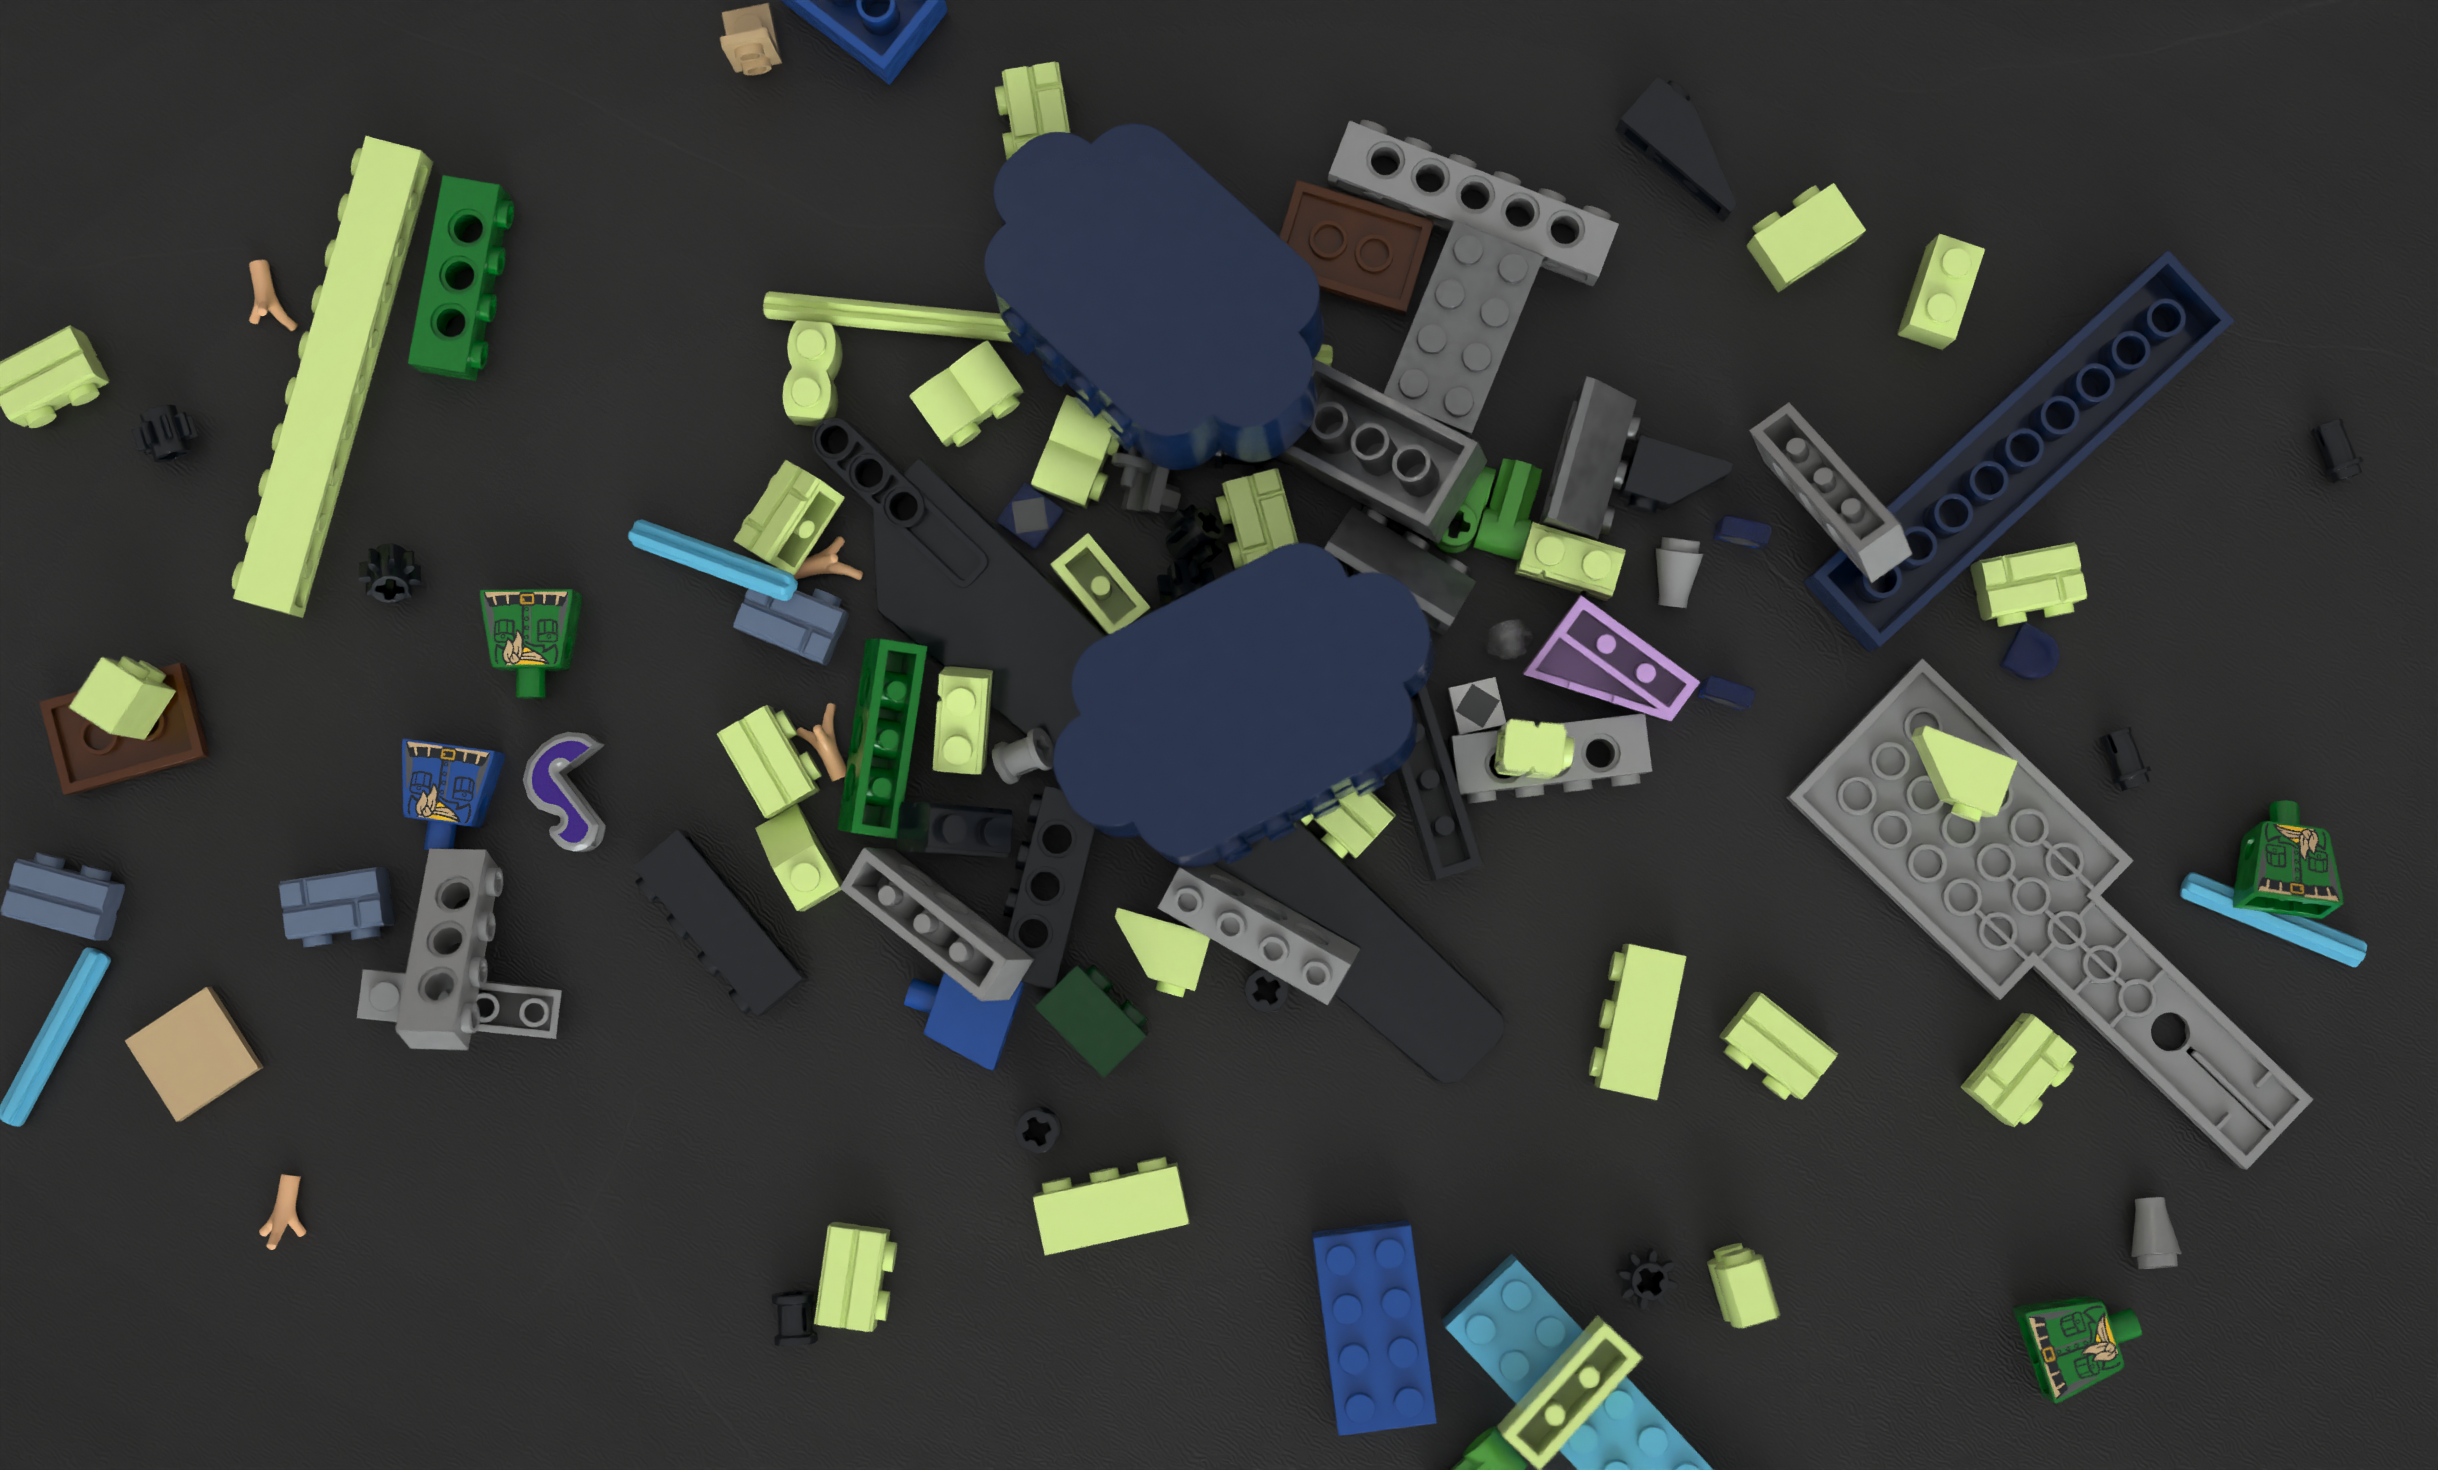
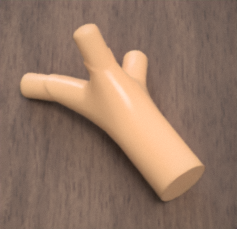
M267 260L250 262L249 268L254 289V306L249 321L253 324H258L260 317L265 316L267 311H269L281 324L285 325L290 331H294L298 324L286 314L275 294L269 262Z
M838 536L828 548L820 553L806 557L795 574L794 579L797 580L819 574H838L861 580L863 572L838 562L837 552L845 543V540Z
M828 703L822 726L815 725L813 732L800 727L797 729V736L807 740L817 750L833 782L845 777L846 765L835 738L834 715L836 705Z
M281 1174L274 1210L267 1223L259 1230L260 1235L264 1237L271 1232L267 1243V1248L270 1250L276 1249L287 1224L290 1225L298 1237L306 1234V1229L299 1221L296 1212V1200L301 1178L299 1176Z

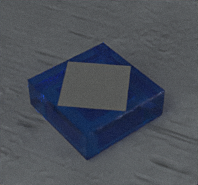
M1025 482L996 521L1034 550H1037L1064 514V510Z
M1726 515L1717 522L1713 539L1760 550L1768 544L1772 527H1769L1768 524Z
M1712 675L1702 680L1697 696L1745 711L1751 708L1756 692L1752 688Z

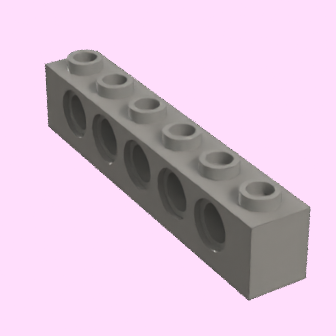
M1349 120L1329 171L1327 185L1370 202L1434 221L1433 226L1449 232L1454 220L1543 255L1544 258L1540 267L1592 287L1594 286L1619 226V223L1610 220L1611 215L1593 206H1584L1582 210L1566 204V198L1563 195L1549 189L1541 188L1538 192L1520 186L1521 181L1517 177L1505 172L1496 171L1494 175L1476 169L1477 164L1466 157L1451 154L1449 158L1438 155L1431 152L1432 147L1419 139L1406 137L1402 141L1386 135V128L1372 121L1361 120L1360 124ZM1387 156L1395 161L1398 169L1390 175H1381L1373 169L1371 162L1377 157ZM1424 173L1434 174L1440 179L1442 187L1435 192L1423 191L1417 185L1416 178ZM1468 190H1476L1485 197L1486 205L1481 209H1470L1463 204L1461 195ZM1513 207L1523 208L1530 215L1531 222L1523 227L1514 226L1508 221L1506 211ZM1557 224L1569 226L1575 234V241L1569 244L1557 242L1552 237L1551 228Z

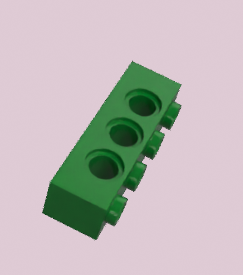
M446 175L442 176L408 364L420 372L476 381L478 369H484L486 365L488 342L484 341L487 322H493L497 309V296L492 294L496 275L501 276L505 266L506 252L505 248L501 247L504 229H510L514 217V203L510 200V195L499 184ZM473 223H482L483 231L481 236L474 242L465 243L463 240L465 229ZM472 269L474 271V279L471 285L462 290L455 289L456 276L463 270ZM455 316H464L465 327L463 331L457 336L448 337L446 334L447 323Z
M881 638L866 639L837 830L897 839L899 807L905 798L927 646Z

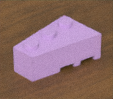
M1581 595L1578 596L1522 672L1523 675L1668 721L1673 720L1700 683L1692 675Z

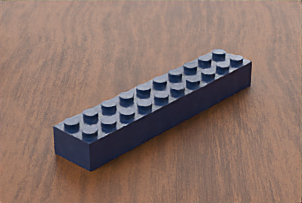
M2167 250L2148 264L1884 506L1900 523L1912 555L1871 583L1843 550L1839 548L1803 581L1804 584L1868 652L1881 647L2235 320L2176 257Z

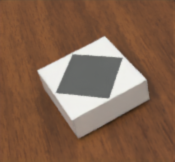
M1495 677L1447 689L1458 735L1490 729L1506 723Z

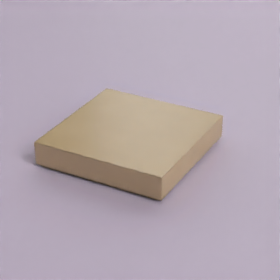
M205 987L125 1040L176 1122L183 1121L263 1068L212 987Z

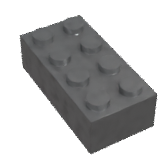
M1454 220L1383 394L1470 438L1544 256Z
M1313 359V381L1317 392L1316 415L1308 430L1290 448L1277 456L1276 459L1439 543L1487 463L1479 443Z

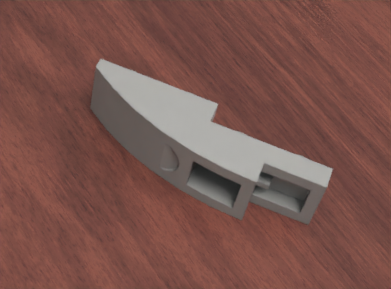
M363 969L357 1018L397 1022L406 973ZM486 981L483 987H479L477 1005L480 1012V1021L477 1031L556 1039L562 990ZM453 988L444 990L437 1000L447 998L452 993Z

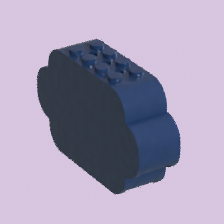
M1134 123L1119 125L1109 129L1092 144L1071 133L1051 132L1031 139L1003 164L996 176L993 188L994 203L1003 227L998 230L988 244L984 268L1001 318L1011 331L1008 333V336L1014 345L1025 355L1028 356L1033 351L1044 362L1041 367L1055 384L1061 387L1067 383L1077 393L1074 397L1075 400L1089 416L1096 418L1100 414L1111 425L1108 430L1122 447L1129 450L1134 446L1145 458L1160 467L1184 470L1205 463L1220 449L1229 456L1242 461L1259 462L1269 460L1285 452L1308 430L1317 410V392L1313 381L1312 360L1320 351L1324 339V322L1320 310V290L1317 277L1311 266L1167 135L1154 127Z
M1293 543L1281 546L1101 638L1082 653L1072 675V694L1081 715L1064 728L1056 742L1053 754L1056 778L1071 807L1082 818L1104 834L1119 838H1131L1141 835L1164 858L1180 866L1198 868L1211 865L1222 859L1225 860L1226 864L1238 861L1253 852L1251 844L1267 836L1273 842L1294 832L1297 829L1294 822L1310 814L1313 815L1314 819H1319L1341 807L1339 799L1355 791L1361 797L1379 789L1385 784L1382 777L1394 772L1407 761L1415 747L1418 733L1417 719L1410 698L1417 694L1427 683L1432 673L1435 659L1434 646L1427 620L1412 592L1398 579L1376 572L1360 573L1348 578L1339 561L1321 547L1307 543Z

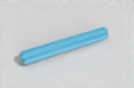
M646 520L635 521L633 529L628 534V539L632 541L634 547L781 601L790 600L798 586V582L794 579L792 573Z
M2189 872L2181 884L2180 896L2185 900L2351 967H2357L2365 958L2367 943L2364 940L2307 917L2233 908L2235 888L2196 872Z
M91 947L83 950L0 1105V1119L3 1122L17 1127L25 1123L111 963V958L106 953Z

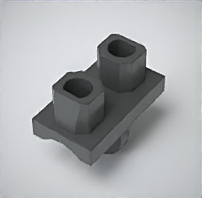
M1134 446L1128 450L1127 454L1113 453L1111 464L1124 469L1120 485L1126 487L1121 509L1136 513L1159 514V511L1175 512L1178 509L1181 493L1179 487L1166 483L1169 469L1152 463Z

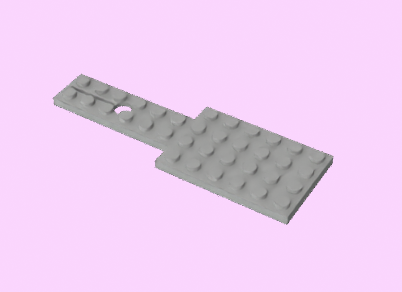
M1923 658L1919 659L1786 797L1996 1000H2001L2033 968L2241 1169L2247 1170L2313 1101L2291 1077L2101 896L2134 860ZM1926 725L2017 760L1997 816L1986 818L1981 816L1979 822H1974L1951 813L1953 805L1939 799L1911 738L1915 728ZM2171 1012L2180 1016L2185 1022L2184 1032L2186 1039L2179 1048L2165 1051L2159 1048L2153 1041L2151 1028L2158 1016ZM2189 1048H2191V1049L2193 1050V1052L2191 1053V1055H2192L2205 1069H2203V1068L2186 1052ZM2211 1075H2213L2230 1093H2228ZM2236 1099H2238L2254 1116H2252Z

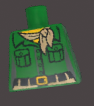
M573 589L480 590V600L492 667L501 671H516V698H545L546 671H567L571 666L582 604V594Z
M2287 800L2273 802L2269 805V821L2260 822L2247 832L2242 839L2233 896V908L2323 919L2343 905V894L2330 834L2324 828L2300 825V807L2297 802Z
M2092 1296L2020 1305L2013 1308L2042 1397L2055 1404L2124 1368V1361L2118 1344L2142 1336L2140 1323L2131 1308L2108 1315L2103 1301Z

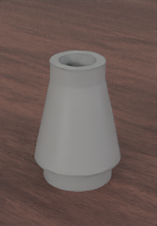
M1662 537L1661 547L1655 548L1659 587L1658 605L1687 608L1688 597L1704 555L1699 553L1700 541Z
M2165 1197L2135 1199L2136 1212L2131 1257H2136L2137 1268L2177 1267V1254H2181V1250L2166 1209Z

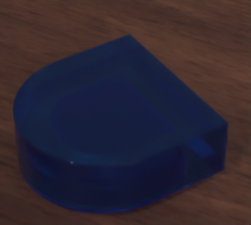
M2024 622L2019 626L1999 666L2023 679H2040L2051 674L2057 667L2060 657L2059 648L2050 635Z

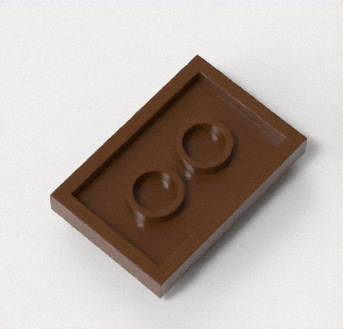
M1297 180L1279 237L1311 266L1317 277L1319 290L1406 315L1434 221Z
M176 663L158 668L166 674L163 683L176 690L145 740L110 734L69 708L79 691L39 702L63 795H75L210 757L186 664Z

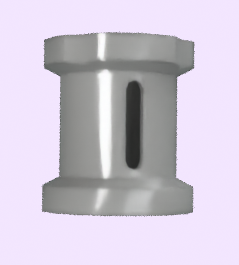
M1034 728L1027 733L1025 738L1010 744L1007 742L995 744L994 749H992L994 767L1005 783L1014 784L1019 781L1021 775L1038 768L1044 771L1052 769L1054 767V746L1044 730Z

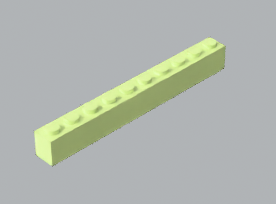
M366 136L363 147L358 148L354 153L351 163V174L354 178L349 194H344L339 204L338 220L341 224L337 238L329 242L325 253V266L328 269L323 286L319 285L316 288L312 298L311 308L312 312L315 313L310 331L304 332L299 343L298 356L302 360L297 377H292L288 383L285 393V403L288 405L283 423L277 425L273 434L272 449L275 451L271 468L266 469L260 479L258 491L262 499L257 516L253 515L250 518L246 528L245 540L249 544L244 562H239L233 573L232 588L235 589L233 599L289 615L304 617L433 165V161L421 150Z

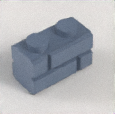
M748 588L733 627L743 633L827 667L849 618V613L839 608L842 599L816 588L812 596L795 590L792 598L788 601H781Z
M36 852L34 860L17 859L15 861L9 880L10 886L6 890L1 907V915L91 940H109L116 922V912L120 908L125 891V884L110 881L111 871L89 865H82L81 872L64 868L66 859Z
M373 867L280 881L279 891L281 906L284 910L285 936L287 939H302L303 948L333 944L332 934L350 932L351 940L380 937V927L394 925L395 918L393 903L390 897L391 888L387 868Z

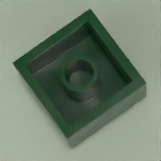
M1079 964L1035 1008L1105 1078L1148 1035V1032L1143 1028L1148 1019L1129 999L1121 1005L1108 992L1114 984L1097 966L1091 965L1086 969L1082 964Z

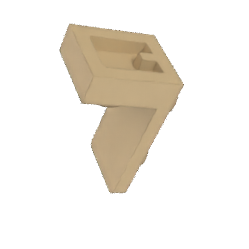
M769 3L722 12L726 35L720 37L721 47L735 72L743 71L745 75H759L770 71L771 65L782 63Z

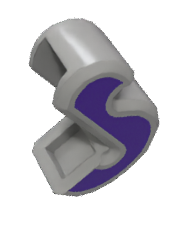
M566 732L544 742L527 761L523 777L527 796L538 809L560 817L559 825L551 826L549 829L552 839L563 849L576 852L591 851L598 847L603 840L606 829L604 822L567 775L605 745L594 736L585 733Z

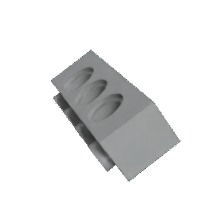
M1790 402L1749 430L1765 464L1871 583L1912 555L1900 523Z
M1645 713L1558 723L1564 725L1565 730H1567L1566 737L1574 738V753L1571 767H1566L1565 770L1560 771L1559 775L1550 779L1526 777L1525 774L1501 779L1493 775L1489 762L1492 755L1496 753L1498 731L1451 736L1448 739L1451 765L1460 794L1467 795L1469 804L1497 800L1496 791L1515 789L1516 798L1544 795V786L1563 783L1564 792L1593 789L1592 780L1611 778L1612 787L1641 783L1640 774L1652 772ZM1591 741H1600L1608 747L1610 760L1605 767H1595L1587 760L1586 749Z
M429 848L395 1029L411 1049L468 1050L471 1033H475L478 1029L480 1012L477 1005L479 987L485 985L488 975V966L485 959L487 941L493 940L496 928L495 916L492 912L495 897H499L503 889L502 870L496 865L487 850ZM469 898L463 907L454 909L459 901ZM461 943L455 952L446 954L452 945ZM453 988L452 993L447 998L437 1000L444 990Z
M863 848L840 886L841 890L980 1001L1009 1000L1034 961L1031 956L894 849Z
M1213 864L1198 868L1181 865L1158 906V909L1326 1005H1329L1360 951L1359 947Z

